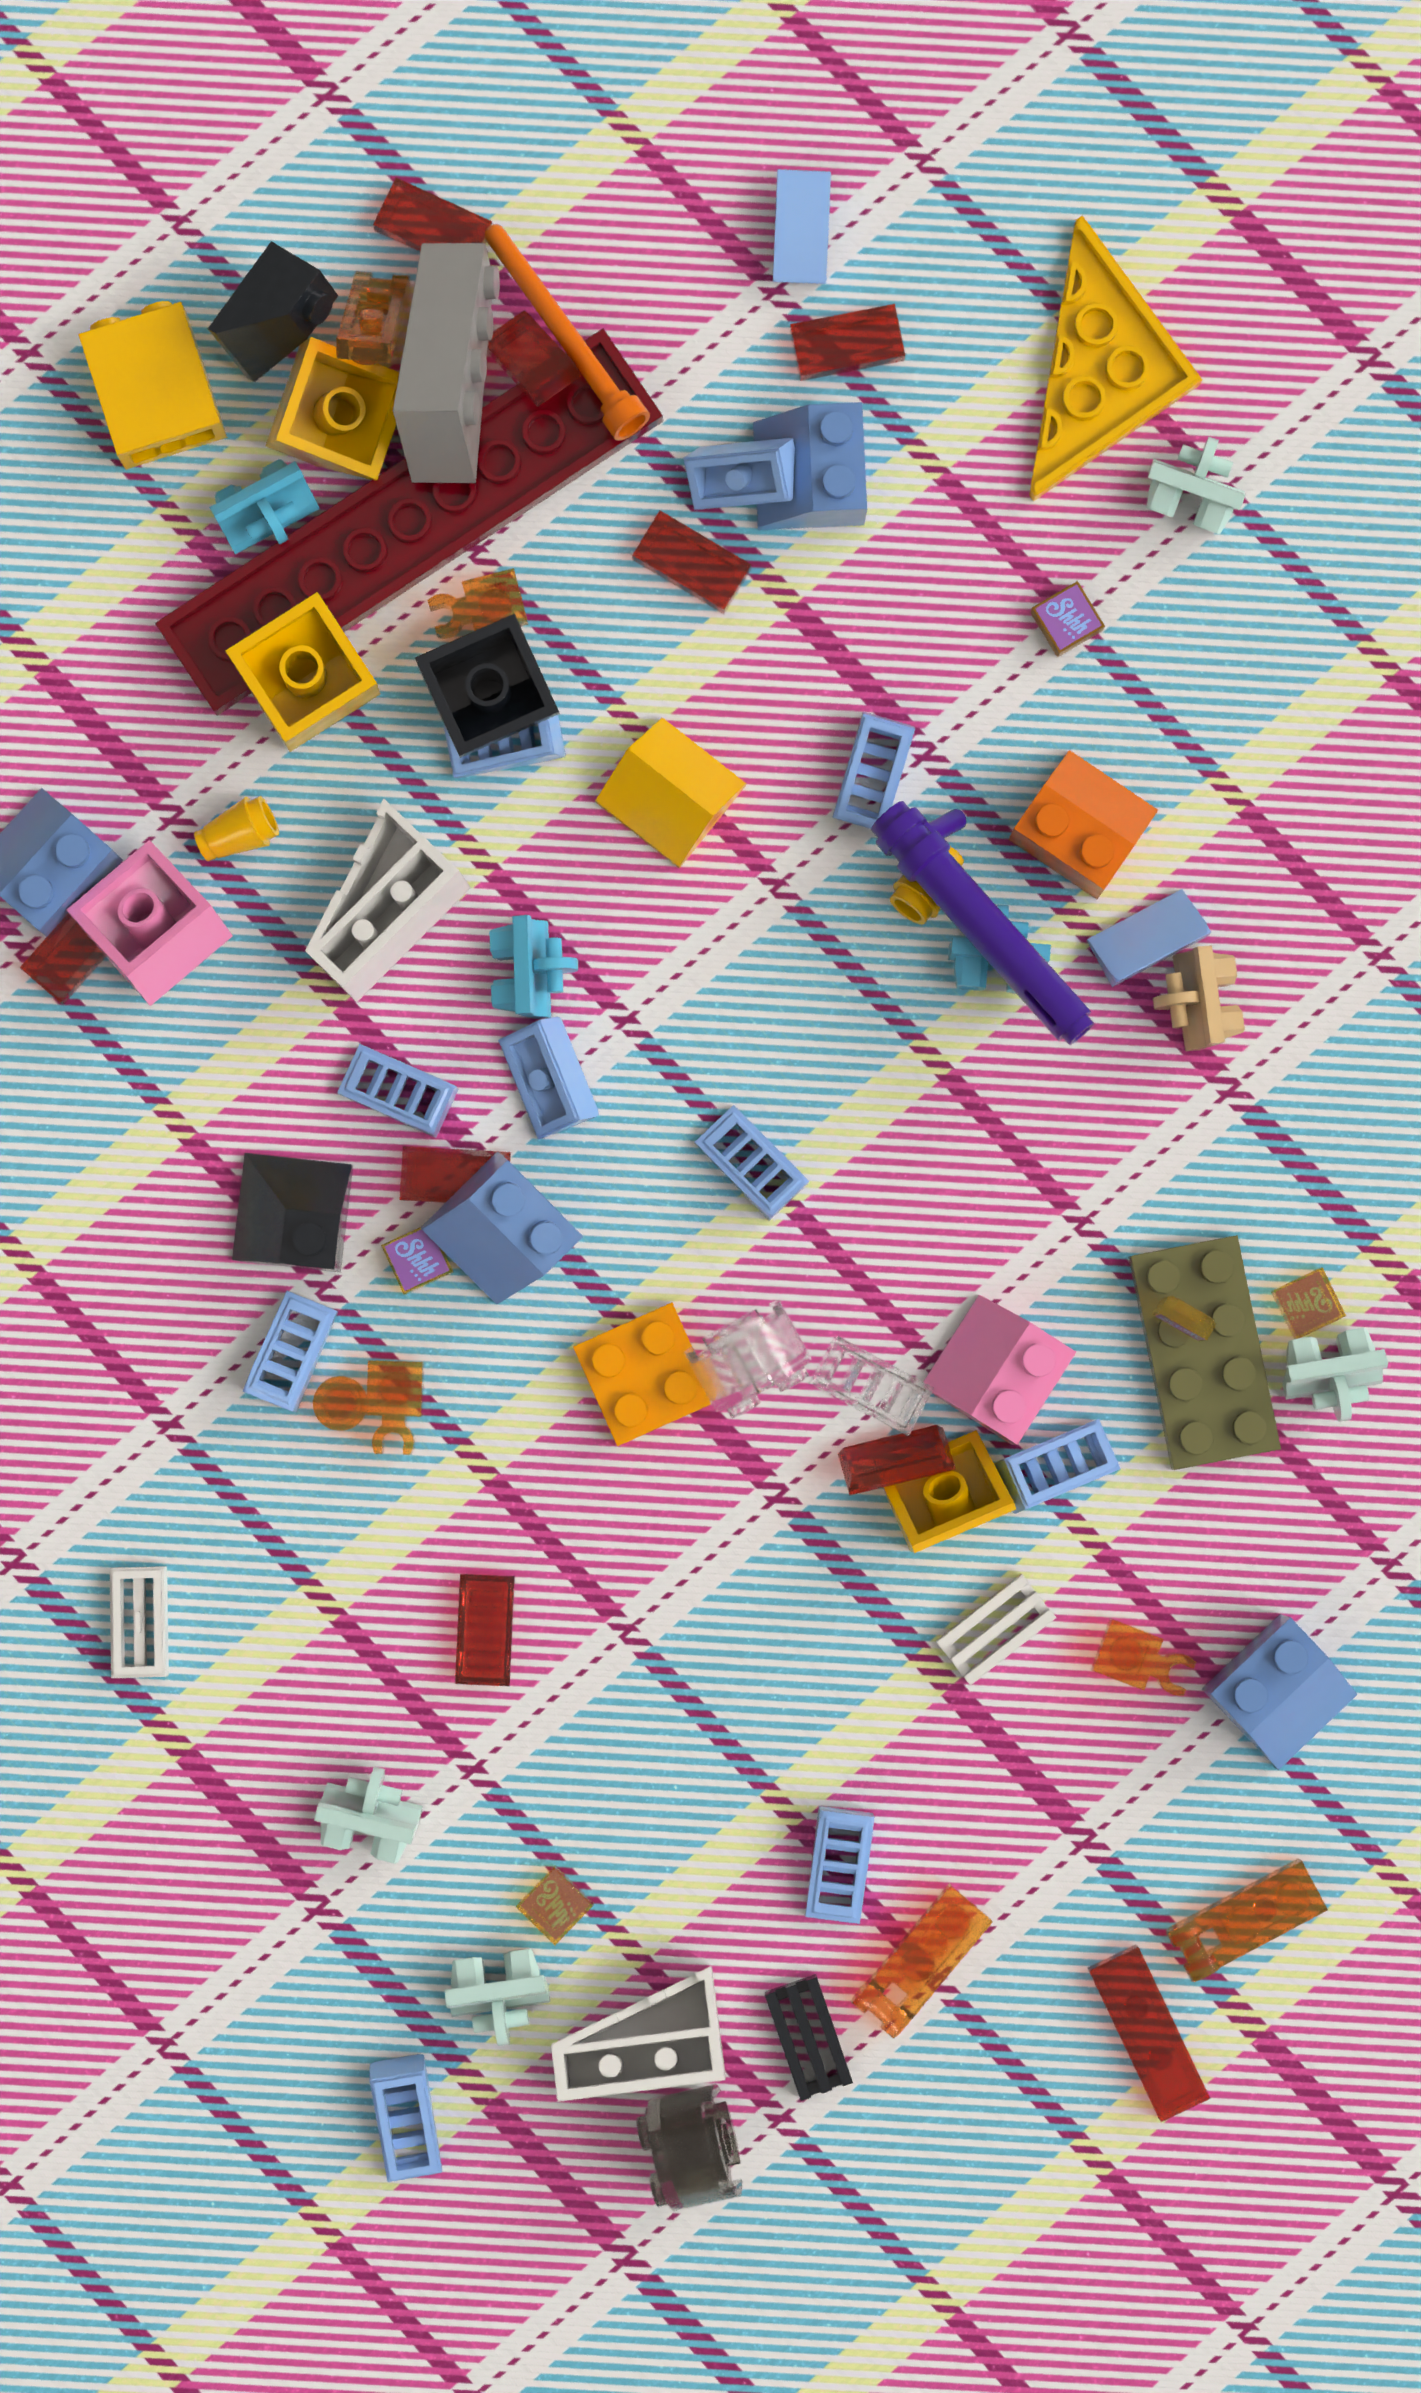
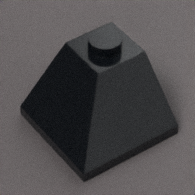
M271 241L210 324L208 330L246 378L255 382L305 342L316 326L327 319L338 294L319 269Z
M245 1153L232 1261L341 1273L353 1165Z

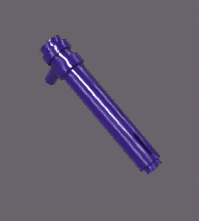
M900 801L890 807L871 827V831L877 837L876 845L886 856L893 855L899 861L897 869L909 882L916 881L1058 1041L1064 1039L1069 1045H1072L1094 1025V1022L1088 1017L1091 1013L1089 1008L949 853L950 845L945 838L966 826L967 819L965 814L959 809H953L928 823L927 819L916 807L910 809L904 801Z

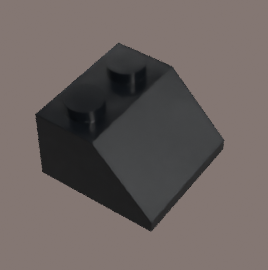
M515 613L415 657L423 680L460 758L560 714Z

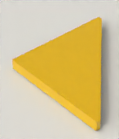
M1083 215L1076 219L1073 229L1029 492L1033 502L1200 386L1202 382L1200 375Z

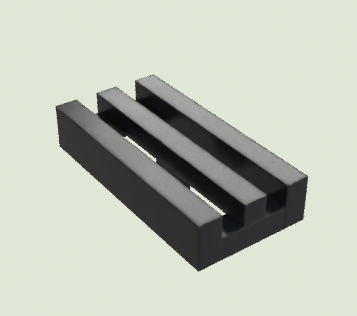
M814 1974L764 1992L800 2100L809 2099L811 2095L820 2092L823 2094L832 2091V2088L840 2085L852 2084V2077L817 1975ZM810 1990L837 2069V2073L828 2076L799 1994ZM789 1997L817 2079L808 2083L806 2082L779 2000Z

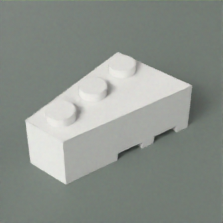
M385 799L382 800L376 812L378 818L364 845H359L353 857L354 864L340 891L336 890L305 950L355 1002H358L471 888L460 871Z
M710 1966L551 2044L557 2102L726 2080L712 1967Z

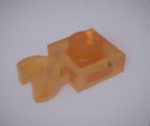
M514 568L462 581L465 597L456 599L449 594H437L427 600L430 611L446 608L453 613L449 623L435 626L437 638L441 639L454 637L462 630L463 625L473 623L474 631L514 613L520 626L528 625Z
M368 1360L366 1415L382 1416V1425L375 1431L372 1438V1448L375 1454L384 1453V1439L388 1434L394 1432L403 1438V1455H412L415 1448V1437L407 1426V1416L423 1417L424 1362Z
M1110 1618L1091 1670L1141 1690H1145L1149 1677L1152 1676L1156 1678L1159 1686L1166 1692L1176 1696H1183L1186 1689L1170 1681L1169 1671L1176 1664H1183L1194 1669L1196 1662L1191 1657L1178 1652L1169 1653L1165 1656L1158 1654L1164 1639Z

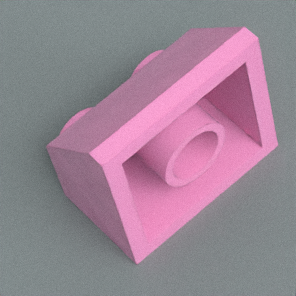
M150 840L67 909L72 918L150 1006L233 937L213 907Z
M978 1295L921 1384V1387L1011 1445H1018L1075 1356L1076 1351L1031 1322Z

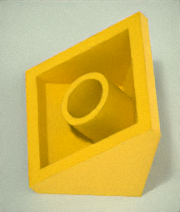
M662 717L626 750L595 802L680 869L745 788L746 783Z
M977 1430L877 1472L908 1548L913 1553L1016 1510L1015 1504Z

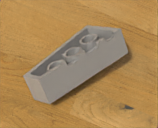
M422 243L393 407L412 483H476L484 383L487 373L488 340H491L493 336L491 304L492 299H498L500 291L499 270L497 266H490L485 243Z

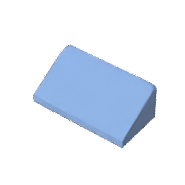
M793 438L704 446L697 448L683 458L694 510L786 502L793 499L795 461Z
M1183 889L1088 938L1087 942L1109 983L1114 987L1206 938L1211 931L1203 917Z
M560 1017L540 1019L498 1040L538 1140L586 1122L599 1115L598 1108Z

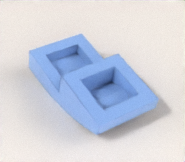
M777 169L773 282L826 284L831 171Z

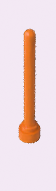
M498 224L490 225L485 231L487 243L603 403L601 406V411L604 414L602 422L617 441L634 435L650 418V413L637 395H630L626 390H619L504 228Z

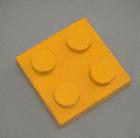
M669 1303L573 1346L617 1446L717 1402L673 1303Z

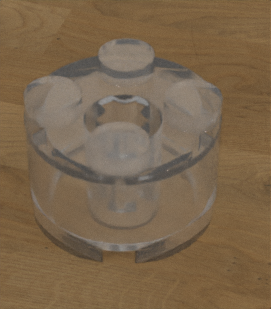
M780 1300L769 1303L773 1313L768 1316H760L757 1309L702 1338L707 1349L698 1355L692 1346L684 1352L688 1363L716 1412L727 1409L731 1418H735L759 1405L761 1402L757 1395L774 1385L780 1391H784L802 1382L809 1376L804 1366L811 1361V1356Z

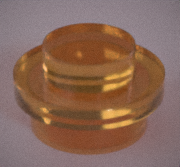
M345 1376L329 1378L315 1392L313 1398L314 1413L317 1419L329 1429L337 1431L352 1429L364 1419L367 1413L368 1397L366 1391L360 1383L352 1378Z

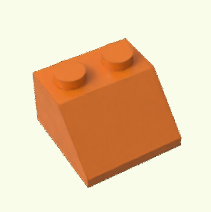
M1069 750L1014 827L1008 840L1095 899H1098L1158 809Z

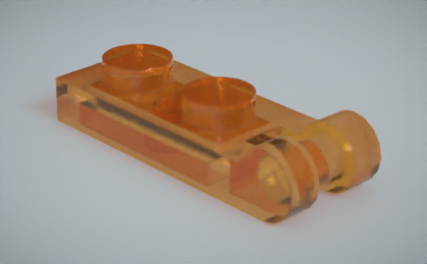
M355 272L336 338L337 359L353 360L361 365L392 362L404 311L409 305L410 276L393 274L392 279L373 278L372 272Z
M1298 1858L1177 1922L1166 1930V1934L1173 1947H1180L1187 1960L1184 1968L1191 1982H1195L1210 1976L1219 1970L1220 1967L1326 1912L1328 1909L1304 1863ZM1212 1928L1220 1944L1206 1951L1199 1936Z
M949 1883L875 1973L859 1988L851 2003L862 2013L869 2010L882 2022L880 2028L894 2039L903 2031L992 1924L993 1920ZM892 1982L907 1994L897 2005L883 1994Z

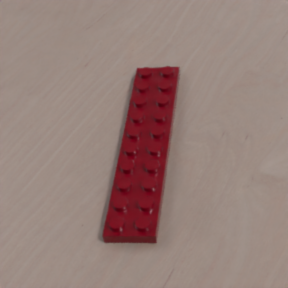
M604 328L584 341L619 390H626L630 395H637L650 413L648 422L634 435L620 441L614 439L602 422L604 414L601 411V406L603 403L568 354L564 353L482 407L476 483H412L405 458L380 474L376 481L371 480L287 536L289 540L280 545L277 542L155 623L215 714L218 716L251 694L248 686L226 653V650L316 592L319 593L343 632L347 631L662 423V413Z

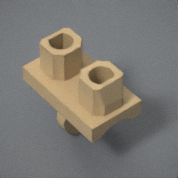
M1212 945L1197 946L1192 951L1173 955L1175 973L1165 975L1168 994L1154 997L1153 1005L1155 1010L1170 1009L1172 1028H1182L1185 1051L1202 1050L1224 1043L1226 1038L1243 1033L1245 1027L1242 1010L1238 1005L1220 1006L1218 987L1235 984L1237 978L1235 957L1233 955L1213 953Z

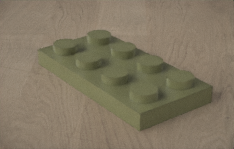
M1238 1235L1129 1256L1171 1470L1280 1450L1281 1446ZM1161 1314L1202 1337L1203 1340L1192 1338L1157 1318L1156 1315Z

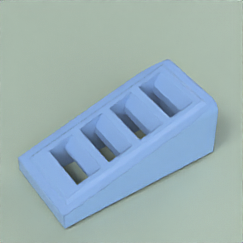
M862 713L833 818L871 829L876 820L892 807L914 735V726L871 713ZM869 731L898 739L897 749L868 742ZM863 752L893 761L891 770L862 763ZM861 774L887 782L885 791L855 784L856 775ZM850 795L881 803L879 812L876 813L849 805Z
M558 715L538 723L542 746L536 747L531 726L519 732L522 750L514 752L512 737L509 736L498 741L499 756H492L491 745L478 750L479 760L471 762L470 754L462 758L459 757L444 726L453 777L462 778L565 757Z
M359 1044L337 1093L436 1138L459 1089L457 1086ZM371 1061L377 1064L378 1067L366 1093H363L356 1088L368 1062ZM388 1070L397 1073V1076L384 1102L377 1099L376 1096ZM407 1079H411L417 1083L405 1109L402 1110L395 1105ZM428 1087L436 1092L424 1118H421L414 1114Z
M734 1105L694 1142L769 1221L809 1183V1180ZM737 1125L743 1133L720 1153L714 1145ZM752 1140L758 1148L735 1168L729 1160ZM767 1156L773 1164L751 1184L744 1176ZM781 1171L788 1179L766 1199L759 1191Z
M286 1291L250 1371L243 1392L289 1411L297 1412L338 1311ZM292 1310L320 1321L317 1330L314 1331L289 1321ZM283 1331L311 1341L308 1350L305 1351L280 1341ZM275 1351L302 1361L299 1370L296 1371L273 1362L272 1358ZM267 1371L292 1381L293 1384L290 1390L286 1391L264 1382Z
M1099 1419L994 1463L1015 1504L1016 1510L1012 1511L1015 1514L1121 1469ZM1083 1437L1097 1466L1089 1470L1076 1441ZM1064 1447L1076 1474L1075 1477L1069 1478L1057 1448ZM1043 1455L1055 1485L1051 1487L1048 1486L1036 1457ZM1021 1463L1025 1469V1472L1035 1494H1031L1023 1473L1019 1467V1464Z
M819 1806L805 1917L860 1924L875 1818L873 1813ZM829 1828L859 1831V1840L850 1841L828 1838ZM826 1849L857 1853L856 1863L825 1859ZM823 1870L854 1874L853 1884L823 1881ZM820 1892L851 1896L850 1906L820 1903L819 1895Z
M416 2054L371 2063L369 2080L387 2182L442 2173V2163L424 2055ZM417 2100L419 2102V2107L395 2111L388 2110L389 2105ZM421 2123L423 2125L421 2130L392 2135L393 2128ZM426 2144L427 2152L396 2157L395 2150Z

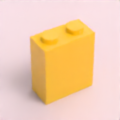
M170 301L155 302L144 307L140 315L124 320L117 317L101 319L93 323L89 331L78 334L116 454L125 470L227 438L196 338L182 302L174 304Z

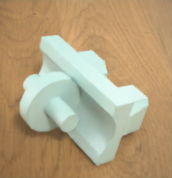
M1208 437L1203 451L1184 444L1180 450L1177 460L1196 466L1194 473L1153 459L1148 473V478H1151L1152 481L1149 487L1146 508L1173 517L1182 492L1185 490L1203 497L1193 525L1220 534L1230 519L1233 509H1241L1246 494H1244L1243 490L1206 477L1208 471L1228 478L1233 462L1214 455L1219 440Z
M1366 1328L1346 1330L1338 1334L1336 1343L1340 1357L1323 1360L1317 1338L1304 1337L1290 1340L1286 1350L1287 1368L1282 1384L1285 1399L1312 1395V1403L1315 1410L1333 1407L1339 1422L1350 1420L1352 1417L1351 1404L1369 1401L1367 1386L1382 1384L1383 1368L1388 1367L1385 1349L1375 1350V1346Z
M374 1766L369 1781L349 1777L346 1787L327 1782L321 1802L318 1803L314 1821L321 1822L322 1846L337 1850L349 1849L354 1831L374 1836L371 1849L372 1856L378 1860L395 1864L398 1863L406 1845H411L423 1806L401 1801L402 1790L383 1785L385 1769Z
M532 1949L511 1951L503 1954L506 1981L486 1983L482 1957L454 1960L451 1973L452 1989L445 1990L446 2007L450 2008L452 2017L492 2011V2014L472 2017L474 2033L495 2030L498 2046L510 2044L509 2028L529 2025L527 2009L507 2011L506 2009L550 2002L549 1986L544 1975H540Z

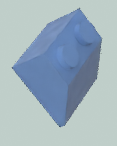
M862 402L810 404L753 422L754 441L793 438L795 446L793 499L786 502L757 504L758 530L865 525L867 491Z
M41 788L0 833V897L51 940L72 917L67 912V909L112 872L123 860L79 819Z
M498 1151L420 1227L496 1304L501 1303L543 1277L583 1238L577 1229Z
M1282 1614L1278 1615L1202 1688L1207 1696L1277 1770L1283 1767L1357 1696V1693L1330 1658L1291 1617Z

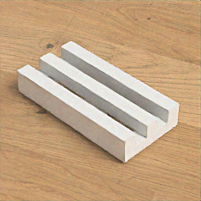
M167 1566L110 1568L111 1678L169 1676ZM146 1578H153L154 1666H147ZM124 1579H133L134 1666H125Z
M1020 1574L937 1639L936 1642L971 1686L1056 1619V1616L1046 1606L1024 1575ZM1021 1591L1026 1599L959 1652L954 1648L952 1644L1017 1592ZM1034 1608L1039 1615L974 1667H969L966 1663L969 1658Z

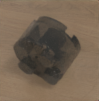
M717 2084L651 2098L645 2111L646 2115L637 2117V2131L642 2149L644 2151H652L656 2172L650 2173V2186L657 2207L668 2205L672 2211H678L741 2196L742 2179L732 2181L730 2168L732 2165L741 2163L737 2138L726 2101L715 2103L714 2098L721 2091Z

